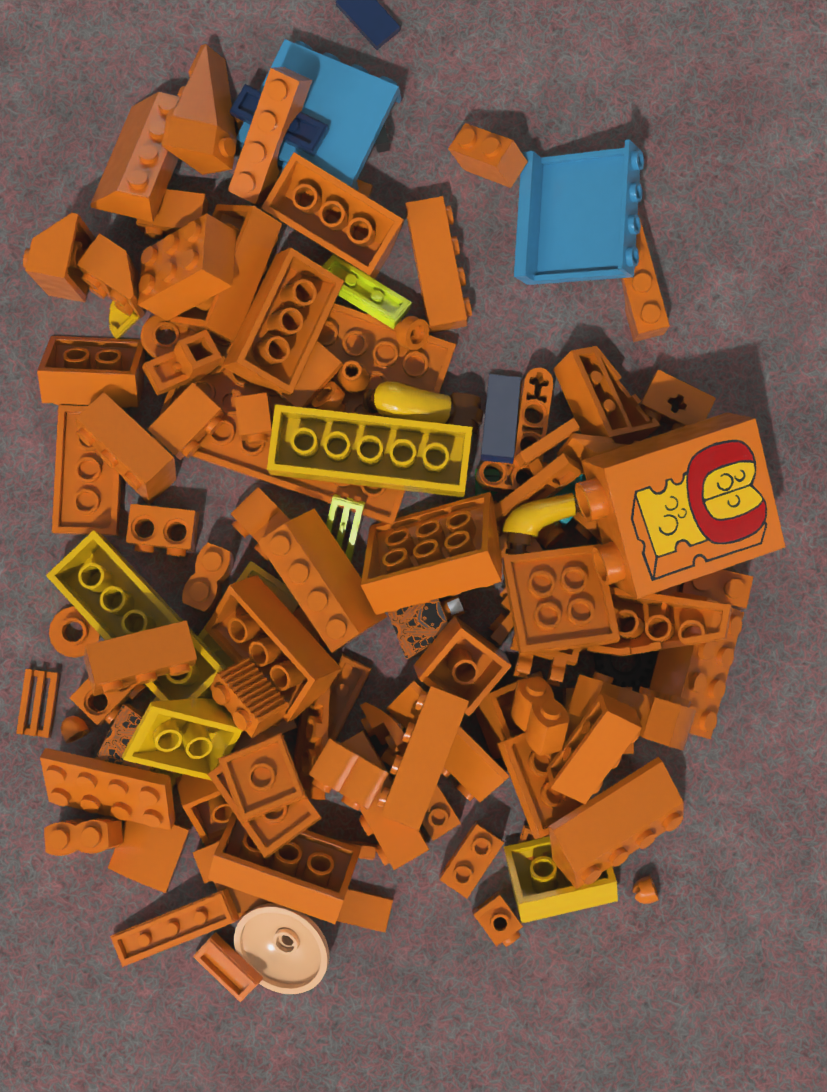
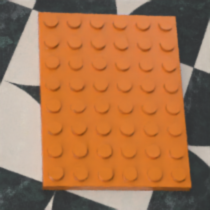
M261 278V280H260V282H259V285H258L257 290H256V292H255V296H256V294H257V292H258V290H259V288H260V286H261V284H262V282H263V280H264L263 278ZM336 303L333 304L317 339L343 365L348 361H356L368 370L369 383L367 387L357 394L345 392L342 404L345 406L343 412L373 416L382 415L379 412L369 413L366 411L363 405V396L367 390H376L382 382H399L440 394L456 348L454 343L429 335L422 348L415 351L410 350L398 343L395 328H390L369 314ZM190 330L188 337L198 332ZM212 338L222 359L211 373L194 384L219 406L225 415L221 418L223 420L222 425L213 434L209 435L207 433L199 441L201 445L191 457L330 505L334 494L341 495L345 499L348 497L352 498L353 501L359 502L360 500L366 502L363 516L394 525L406 492L405 490L270 475L267 470L271 437H268V442L261 444H249L248 440H242L239 436L234 397L267 392L270 398L272 418L274 416L275 404L292 405L279 396L275 390L248 382L222 367L233 342ZM351 370L347 375L354 377L357 375V371ZM337 372L329 382H335L339 386ZM179 386L168 391L160 415L187 387ZM311 402L306 406V408L315 409ZM152 435V437H153L159 444H161L164 448H166L155 436ZM351 508L350 512L355 513L356 509Z

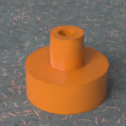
M408 316L398 322L395 327L398 343L414 351L422 348L429 336L428 323L416 316Z
M328 382L311 401V404L315 409L343 412L345 406L342 404L345 392L335 382Z

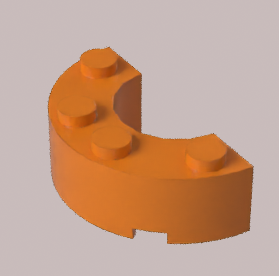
M594 672L593 678L579 674L567 713L583 718L599 695L604 693L636 709L642 726L639 736L684 751L696 710L689 708L691 701L665 694L664 700L659 699L660 692L641 686L639 692L613 685V677Z

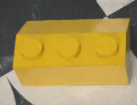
M550 836L504 846L521 924L618 901L617 880L613 867L602 872L600 877L592 884H584L580 888L575 889L553 862ZM549 851L548 856H542L544 852ZM532 856L537 857L533 861L526 859Z

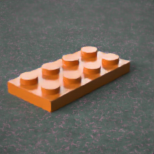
M58 405L52 533L89 535L95 530L103 536H119L122 476L114 468L108 466L101 458L100 453L92 445L90 447L87 446L76 433L78 428L75 417L88 406Z
M45 748L40 756L49 802L58 806H68L85 810L89 813L115 817L123 821L137 822L153 828L172 829L176 819L169 775Z

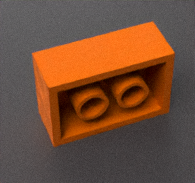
M206 213L143 250L137 305L169 321L232 287L236 230Z

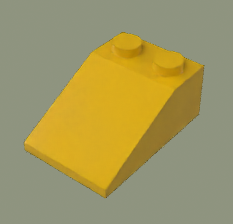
M194 698L150 702L122 754V759L211 780L208 773L220 765L218 758L231 753L243 730H240L235 725L233 716L225 706L217 704L213 699Z

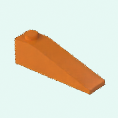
M207 44L200 46L188 71L190 78L186 86H182L177 94L180 99L176 107L170 108L166 116L162 147L202 175L232 170L237 143L234 116L230 113L232 102L226 60Z
M610 587L620 640L618 643L589 646L587 650L614 656H627L726 640L732 605L654 593L637 599L619 588Z

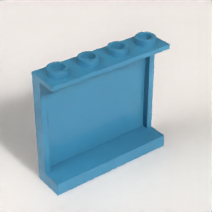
M284 39L271 68L286 67L313 80L301 112L327 124L330 130L314 157L282 141L277 166L284 169L293 152L358 191L357 179L394 102L400 103L402 100L399 86L388 77L381 76L378 78L369 74L365 68L359 65L352 64V66L344 64L330 53L325 52L322 55L315 52L304 42L296 41L293 43ZM267 76L259 90L261 92L263 91ZM243 122L236 137L241 151L250 128V124Z
M630 139L625 140L624 148L549 157H540L534 151L522 152L528 163L520 173L514 277L527 285L634 277L635 266L639 262L636 235L639 234L641 228L638 202L642 200L640 170L644 168L643 152Z

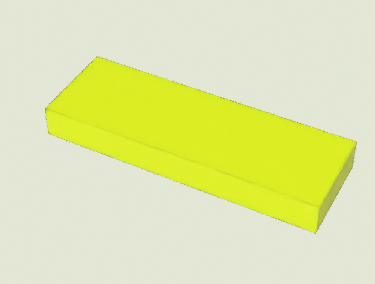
M334 254L322 266L344 280L338 296L392 329L396 327L397 323L411 309V301Z

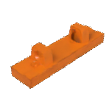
M564 453L549 464L541 461L540 458H536L528 466L533 477L499 503L493 500L498 536L505 533L502 532L504 522L514 509L525 503L554 496L583 474L584 471L579 462L571 459Z

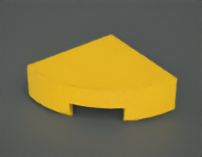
M112 301L109 308V328L113 336L119 339L140 317L135 312L130 317L125 315L114 306L116 302Z

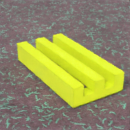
M334 494L326 526L332 533L338 505L344 506L336 539L341 548L351 508L356 509L346 550V556L352 562L366 502L360 500L357 502L353 501L352 498L347 497L345 499L341 495Z

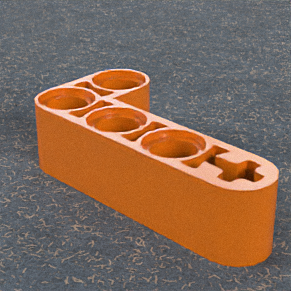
M544 368L530 370L521 381L514 457L522 451L520 448L521 441L528 440L534 444L546 436L553 390V377ZM536 378L538 379V384L543 386L537 392L536 399H531L534 395L535 385L530 383ZM533 409L538 412L539 422L530 423L527 421L525 410ZM543 455L538 457L541 461H543ZM515 458L513 464L484 461L476 471V480L482 489L511 494L520 487L516 481L517 472H526L530 478L533 477V474L528 465L520 467ZM491 466L499 471L500 478L497 482H490L485 478L484 469Z

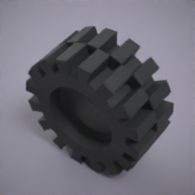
M596 652L593 655L595 671L613 677L612 684L619 687L641 685L644 680L648 679L650 671L654 668L653 659L655 657L652 652L635 654V666L628 672H620L613 667L611 662L612 655Z

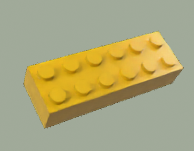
M275 404L267 470L270 475L464 497L472 427Z
M95 530L84 538L46 575L104 640L183 621L107 538ZM190 627L189 630L197 656L195 665L190 667L191 671L178 676H171L168 673L146 684L160 701L210 698L212 696L210 687L216 674L227 668Z

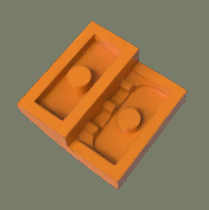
M316 341L293 393L288 395L279 391L276 392L290 405L306 408L341 369L343 363L320 342Z
M125 820L122 828L123 843L115 847L108 869L145 886L167 893L191 829L174 823L172 829L167 830Z

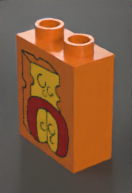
M726 412L581 460L586 480L576 483L575 494L584 518L588 522L597 520L603 544L592 548V559L596 572L605 586L614 584L617 588L639 599L786 547L756 418Z

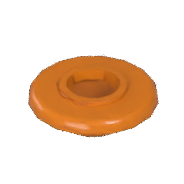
M153 315L142 326L141 343L150 356L157 358L172 352L179 340L188 337L190 329L170 322L171 319L166 321L157 315ZM162 330H171L175 333L176 337L172 343L165 345L158 342L156 336Z
M74 606L62 609L57 613L49 628L51 644L57 652L66 657L77 658L84 656L85 645L98 642L100 634ZM72 622H77L83 629V634L77 641H70L66 637V628Z

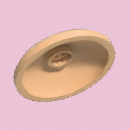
M276 903L262 904L250 909L242 917L235 929V951L263 977L259 984L267 989L283 994L304 993L314 988L322 980L328 969L330 955L325 936L316 923L304 913Z

